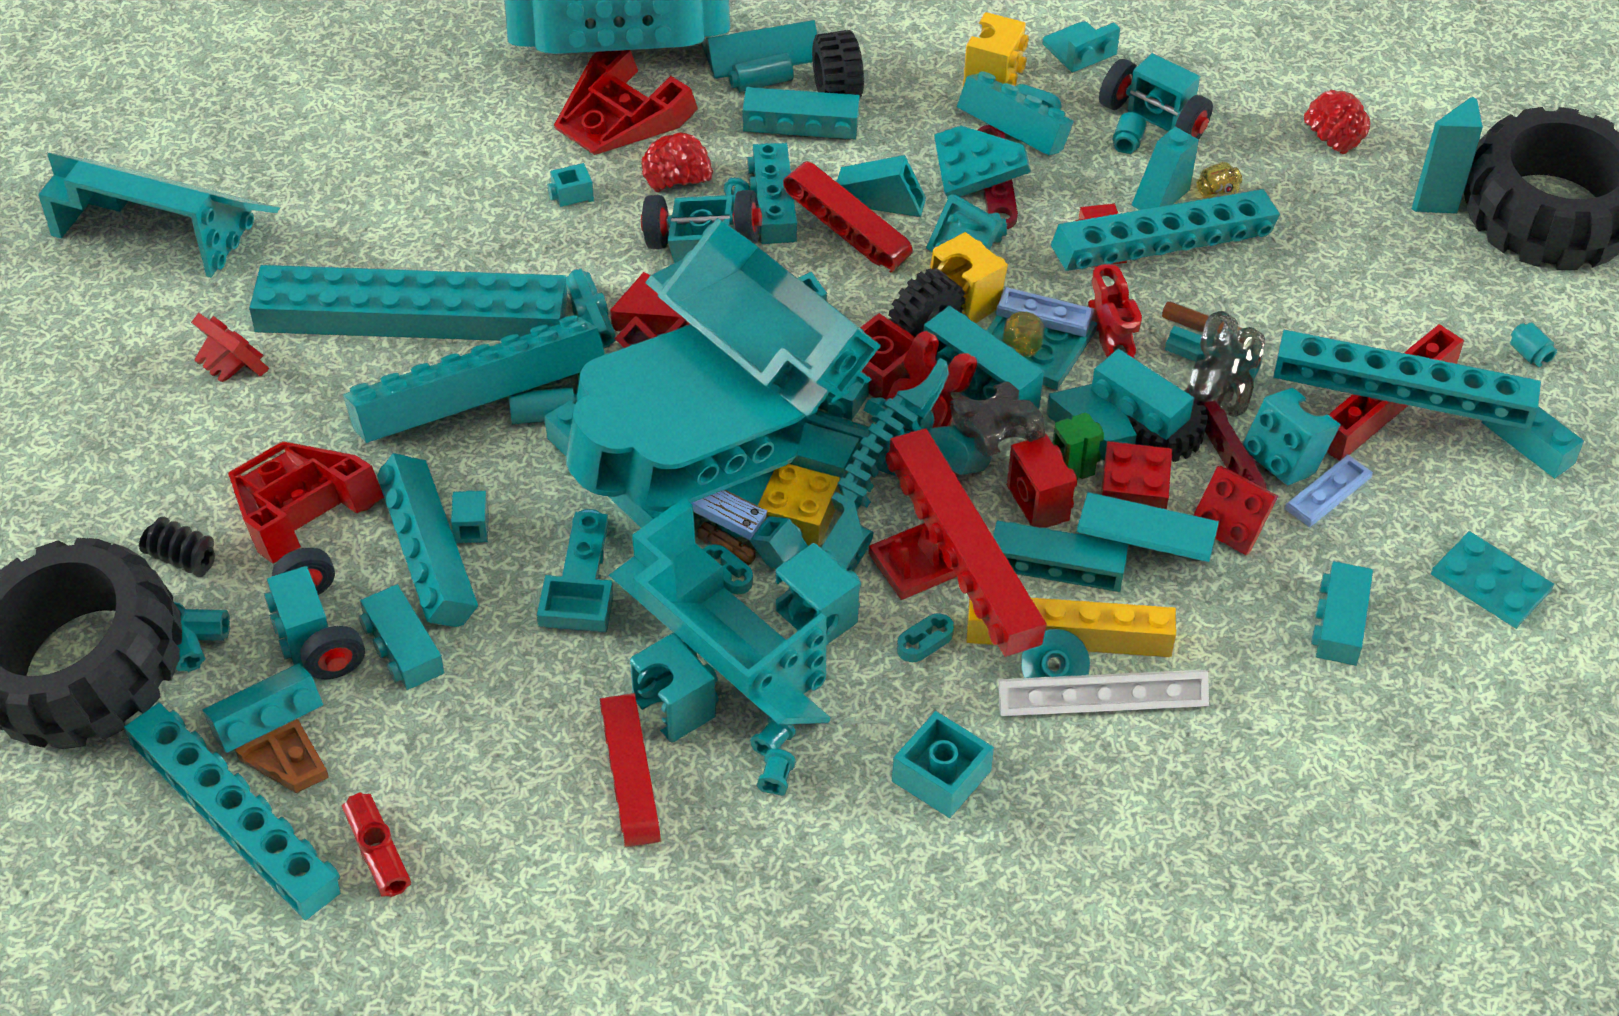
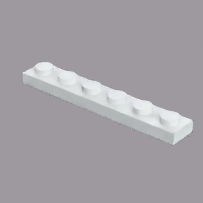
M1206 670L998 679L999 711L1001 716L1209 706L1208 671Z

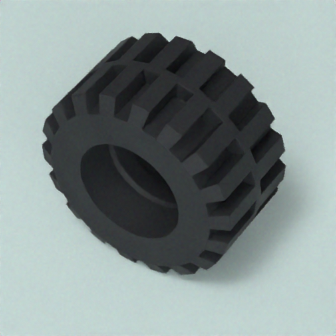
M851 30L815 35L812 46V62L817 91L860 95L861 99L864 90V70L859 43Z

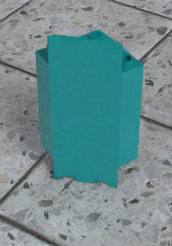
M48 152L47 155L53 176L38 194L51 236L61 239L88 204L120 212L126 203L131 201L189 216L192 219L206 277L212 278L217 269L221 270L224 267L227 255L232 249H237L240 237L244 231L251 229L254 223V214L251 210L278 213L281 208L92 159Z
M718 217L704 230L700 241L682 260L652 274L645 282L658 293V297L766 387L780 394L806 417L816 413L821 402L827 400L829 403H833L850 392L849 386L859 381L864 385L872 380L862 372V369L881 345L757 245Z
M684 497L632 534L634 557L608 576L778 725L830 722V716L804 695L810 689L814 691L820 688L826 680L825 615L819 614L787 640L724 587L723 566L695 543L693 505Z

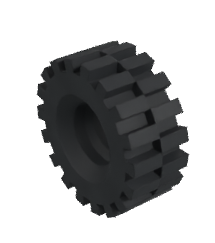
M926 269L925 274L922 271L917 274V279L913 280L911 278L907 282L908 286L906 289L901 288L898 292L900 297L894 299L892 303L894 309L889 310L888 316L891 317L889 320L916 337L919 333L924 332V324L948 306L962 313L964 308L961 305L965 304L966 300L963 297L965 291L939 269Z
M1187 389L1184 390L1186 393L1191 395V391ZM1195 396L1190 420L1167 440L1127 415L1137 434L1135 444L1172 449L1173 462L1180 461L1181 455L1185 459L1191 457L1192 451L1196 453L1203 442L1207 424L1205 406H1200L1201 400Z

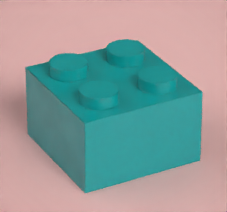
M935 711L893 757L892 782L946 817L951 818L991 772L994 747Z

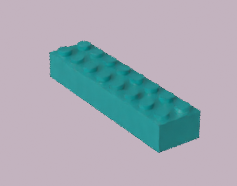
M576 315L567 316L559 320L560 324L548 327V325L536 326L530 329V334L520 337L518 334L509 335L501 338V343L493 346L481 344L471 348V353L462 356L457 353L442 357L440 363L431 366L429 363H423L412 367L411 372L400 376L399 373L385 375L380 378L381 382L372 385L368 383L354 385L350 388V392L342 394L352 427L368 443L580 373L586 363L605 354L598 327L581 317L578 318Z

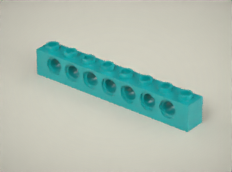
M1260 189L1058 224L1051 247L1065 271L1086 269L1088 267L1113 264L1126 260H1137L1143 257L1164 255L1176 251H1187L1198 247L1214 246L1232 241L1237 242L1257 236L1264 237L1273 231L1280 213L1265 190Z
M1283 329L1273 378L1528 430L1531 429L1538 410L1541 380Z
M158 702L124 726L130 745L305 921L341 894L338 884L340 875L336 868L329 861L323 863L317 857L316 850L308 840L304 838L300 841L294 835L295 832L291 824L282 816L277 818L272 813L271 806L262 795L259 794L255 797L250 792V787L246 780L239 773L233 775L228 770V765L218 752L212 754L207 749L205 741L198 732L194 730L190 733L185 728L186 725L183 719L175 710L169 712ZM304 872L306 873V874H304V875H302V876H296V875H298V874H300V873H304Z

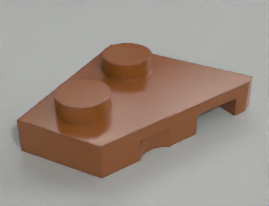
M298 719L235 749L236 755L241 762L294 793H298L329 778L327 769Z

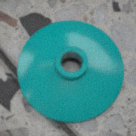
M1060 629L1046 630L1041 646L1023 651L1021 671L1024 678L1089 675L1090 657L1083 642L1074 634ZM1050 658H1056L1059 661V668L1056 671H1052L1048 667Z

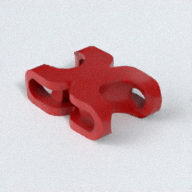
M1112 264L1099 265L1094 268L1092 275L1095 299L1088 302V307L1094 308L1092 321L1097 323L1096 332H1099V342L1107 358L1115 352L1113 350L1115 346L1123 345L1128 355L1135 359L1136 346L1133 340V333L1140 331L1142 315L1136 301L1129 299L1128 285L1119 267ZM1102 277H1110L1113 279L1114 284L1106 286Z
M924 331L915 337L904 359V367L909 373L910 378L896 380L886 400L889 398L893 400L898 391L915 388L927 379L937 363L936 354L939 341L935 335ZM968 353L959 354L949 364V375L938 399L931 409L934 415L932 428L951 425L957 412V404L952 398L951 393L963 392L969 387L977 368V359Z

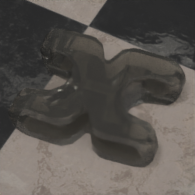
M1218 311L1211 314L1205 323L1200 341L1205 359L1197 361L1193 367L1189 392L1191 396L1202 402L1217 399L1218 405L1221 409L1225 410L1228 416L1237 417L1245 413L1249 406L1254 389V381L1249 370L1257 368L1261 362L1265 337L1263 333L1252 327L1238 330V322L1232 315L1224 311ZM1222 322H1224L1223 327H1222V330H1221V333H1220V336H1219V335H1218V328H1219L1220 324H1221ZM1252 338L1251 344L1246 348L1247 341ZM1208 381L1207 388L1202 391L1203 385ZM1235 392L1237 395V400L1234 403V405L1231 406V401L1233 399Z
M1008 381L994 385L996 394L989 399L978 401L962 396L949 401L953 424L963 436L975 437V448L985 457L1001 453L998 444L1006 438L1020 437L1033 442L1045 437L1042 413L1032 402L1019 400V390Z

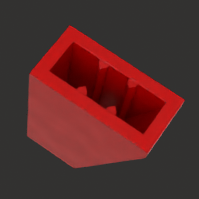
M645 272L639 276L610 309L611 324L615 331H622L637 316L656 334H664L681 315L658 297V293L645 283L651 276Z

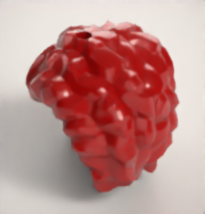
M1325 91L1310 103L1309 109L1304 113V123L1307 126H1311L1312 131L1317 132V137L1321 141H1327V146L1332 147L1335 151H1340V154H1346L1349 150L1356 148L1361 140L1368 135L1370 129V117L1364 111V106L1355 95L1346 91Z
M682 132L663 136L651 143L641 161L643 177L655 192H660L661 189H665L667 186L671 188L675 184H699L710 181L714 172L711 168V160L708 157L706 148L695 136Z

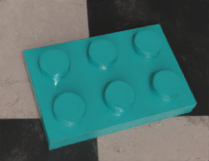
M1468 531L1431 571L1432 576L1515 629L1519 627L1554 587V583L1471 531Z

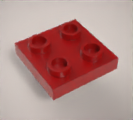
M198 313L191 321L193 325L207 336L195 357V362L199 365L204 362L203 368L207 371L210 370L212 376H216L221 372L218 377L220 382L230 379L244 365L259 376H262L270 369L260 360L264 356L262 353L251 346L237 332L229 330L215 316H212L209 320Z
M1217 466L1193 516L1219 521L1215 539L1244 555H1248L1278 495L1223 466Z
M925 523L869 545L868 554L900 600L957 577L953 569H949L946 566L943 553L938 544H934L931 541L928 527Z

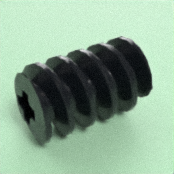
M165 516L159 517L152 525L148 526L140 537L138 546L143 554H149L151 557L160 559L166 564H171L175 568H182L185 572L193 573L196 577H203L213 566L215 560L214 539L209 535L203 537V534L198 530L192 532V529L188 526L181 527L177 521L170 522Z

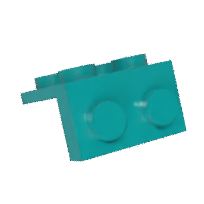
M1081 21L1044 36L1042 44L1073 73L1117 55L1121 28L1113 22L1099 29H1094L1088 22Z

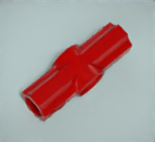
M359 792L349 796L348 800L341 805L342 811L360 848L362 859L367 864L381 897H393L403 893L411 885V879L392 841L390 829L384 823L372 795ZM375 843H381V844L376 845V846H371V845H373V844H375Z

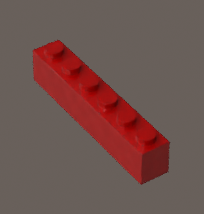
M1438 324L1404 353L1457 364L1464 340ZM1352 394L1328 414L1341 425L1327 453L1340 461L1346 455L1354 452L1409 405Z

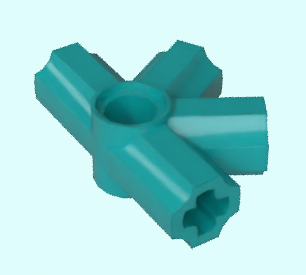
M174 602L180 610L182 625V644L177 645L180 649L179 662L176 667L177 671H187L189 673L199 669L202 662L206 660L199 640L224 641L225 638H228L230 615L227 610L185 609L182 604Z

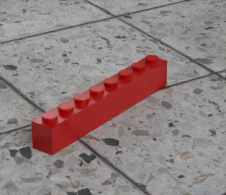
M927 428L890 438L889 453H886L887 466L891 472H895L900 480L903 494L905 496L908 495L913 502L917 517L920 520L923 519L928 527L931 541L934 544H938L941 549L946 566L949 569L952 568L956 574L961 591L964 594L967 593L972 601L975 615L978 619H982L987 626L991 642L994 645H998L1004 657L1041 646L1047 623Z

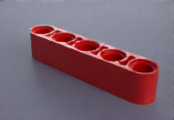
M805 161L783 180L784 189L794 200L871 262L890 269V273L913 253L912 245L905 236L815 164Z
M635 693L599 698L606 744H608L611 773H613L616 802H618L621 831L624 836V848L661 842L659 821Z

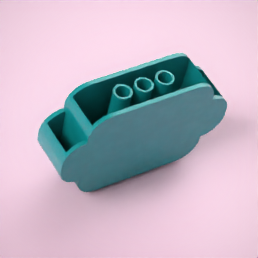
M504 0L508 43L515 46L535 47L536 50L544 53L562 54L684 47L701 43L705 40V37L722 35L731 30L729 0Z
M692 324L649 340L632 344L618 351L604 354L584 365L580 372L577 400L573 408L566 464L569 472L577 482L594 494L601 496L626 494L633 503L641 508L655 512H664L683 497L688 502L693 503L791 463L798 454L806 416L780 394L766 387Z

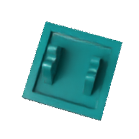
M950 194L926 249L933 252L935 247L966 232L974 239L981 241L990 250L1003 222L959 196Z

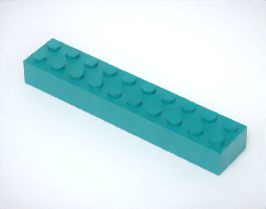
M260 265L249 310L254 332L501 341V338L513 334H518L519 337L530 334V329L536 326L548 325V327L560 324L559 320L566 316L568 295L566 275Z

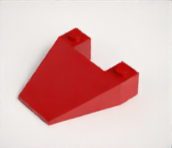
M631 50L598 51L590 58L553 126L557 131L593 155H597L678 129L698 110L692 89L673 76L664 81L649 97L626 84L638 72Z
M285 441L280 442L228 472L243 520L255 548L261 556L272 564L289 552L301 547L295 530L342 503L355 513L370 509L374 503L384 498L372 465L360 457ZM285 450L284 453L273 458L272 460L263 463L262 465H260V467L254 469L246 475H241L245 471L251 469L252 467L258 465L259 463L265 461L266 459L272 457L280 451Z

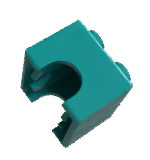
M1293 387L1264 398L1242 443L1248 454L1252 455L1257 462L1287 486L1309 478L1317 472L1341 425L1328 414L1314 416L1305 412L1299 403L1306 401V397Z
M812 543L776 568V584L778 585L784 581L789 586V589L776 599V612L797 631L822 613L826 616L827 645L858 623L861 581L852 570L846 571L838 564L836 557L831 551H824L817 544Z
M671 633L630 658L632 693H635L636 702L642 710L654 703H663L661 710L664 713L667 712V717H663L662 721L667 726L660 731L669 742L677 741L716 717V703L719 701L715 692V683L718 682L717 674L710 664L703 665L698 659L697 653L675 633Z

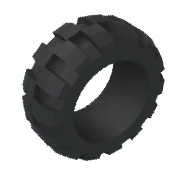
M1543 107L1524 109L1517 117L1510 114L1498 121L1479 140L1464 189L1467 210L1477 231L1486 230L1488 243L1502 253H1505L1507 250L1513 251L1520 255V262L1539 267L1541 262L1556 264V270H1578L1583 263L1589 262L1593 268L1611 261L1619 254V132L1614 129V123L1597 115L1594 118L1579 114L1577 109L1558 107L1557 111H1545ZM1548 175L1563 178L1582 186L1596 198L1569 199L1558 197L1539 190L1522 177Z
M76 538L74 545L69 546L59 540L36 547V554L24 561L17 557L0 569V730H4L11 739L43 748L49 743L51 747L59 749L86 746L87 738L96 735L106 740L123 731L124 726H126L124 722L139 711L143 714L150 709L161 697L158 687L162 681L172 680L179 662L180 649L177 645L182 644L180 610L173 602V595L157 572L151 569L145 558L115 543L111 545L109 542L94 538ZM98 611H115L112 624L103 639L81 660L54 673L27 676L35 653L43 642L58 628L85 614Z

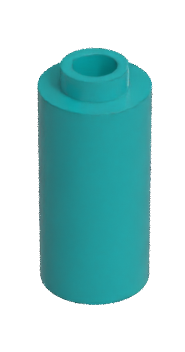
M783 53L732 65V71L728 72V78L731 87H737L740 93L746 91V87L761 88L791 81L794 78V71L789 55Z
M573 388L526 391L510 395L512 425L545 422L544 416L566 402L571 401L576 404L577 394H573Z

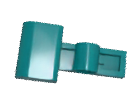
M882 397L867 400L863 410L872 415L871 420L877 423L876 416L880 410L883 412L886 410L885 403L887 400ZM931 410L924 420L918 417L919 426L921 429L927 428L954 472L959 475L984 471L988 467L993 457V447L986 437L964 424L932 428L934 415ZM903 427L905 434L912 432L906 427Z
M575 511L562 576L545 575L537 611L538 627L607 633L614 598L612 580H600L598 577H601L599 565L603 564L604 560L603 549L609 523L608 514Z

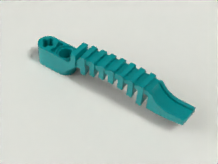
M939 358L924 382L915 388L898 391L893 400L889 398L886 401V410L884 412L880 410L876 416V425L872 423L868 428V438L864 436L860 441L861 450L858 451L856 449L852 455L854 463L853 465L849 463L846 467V478L841 477L838 482L841 494L835 492L831 499L834 509L841 512L842 515L821 549L831 551L836 557L838 564L846 571H855L873 539L874 532L860 524L857 511L861 505L867 508L871 503L867 492H871L874 487L870 481V476L876 478L879 473L875 462L883 465L886 458L882 449L889 452L890 438L905 434L903 427L912 432L921 429L917 418L919 417L922 420L926 418L938 399L949 375L947 361Z

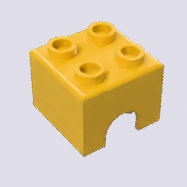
M985 12L979 21V24L982 25L979 35L981 38L971 36L966 45L963 86L967 76L979 74V72L990 73L996 77V81L1015 86L1018 79L1017 73L1024 72L1027 57L1023 56V52H1025L1029 42V35L1025 34L1026 24L1022 21Z
M966 232L933 249L930 268L933 270L935 268L939 269L965 291L963 297L966 300L965 304L961 305L964 308L962 314H965L971 321L977 323L997 310L1003 293L1008 264L1002 257L995 255L981 241L974 239Z

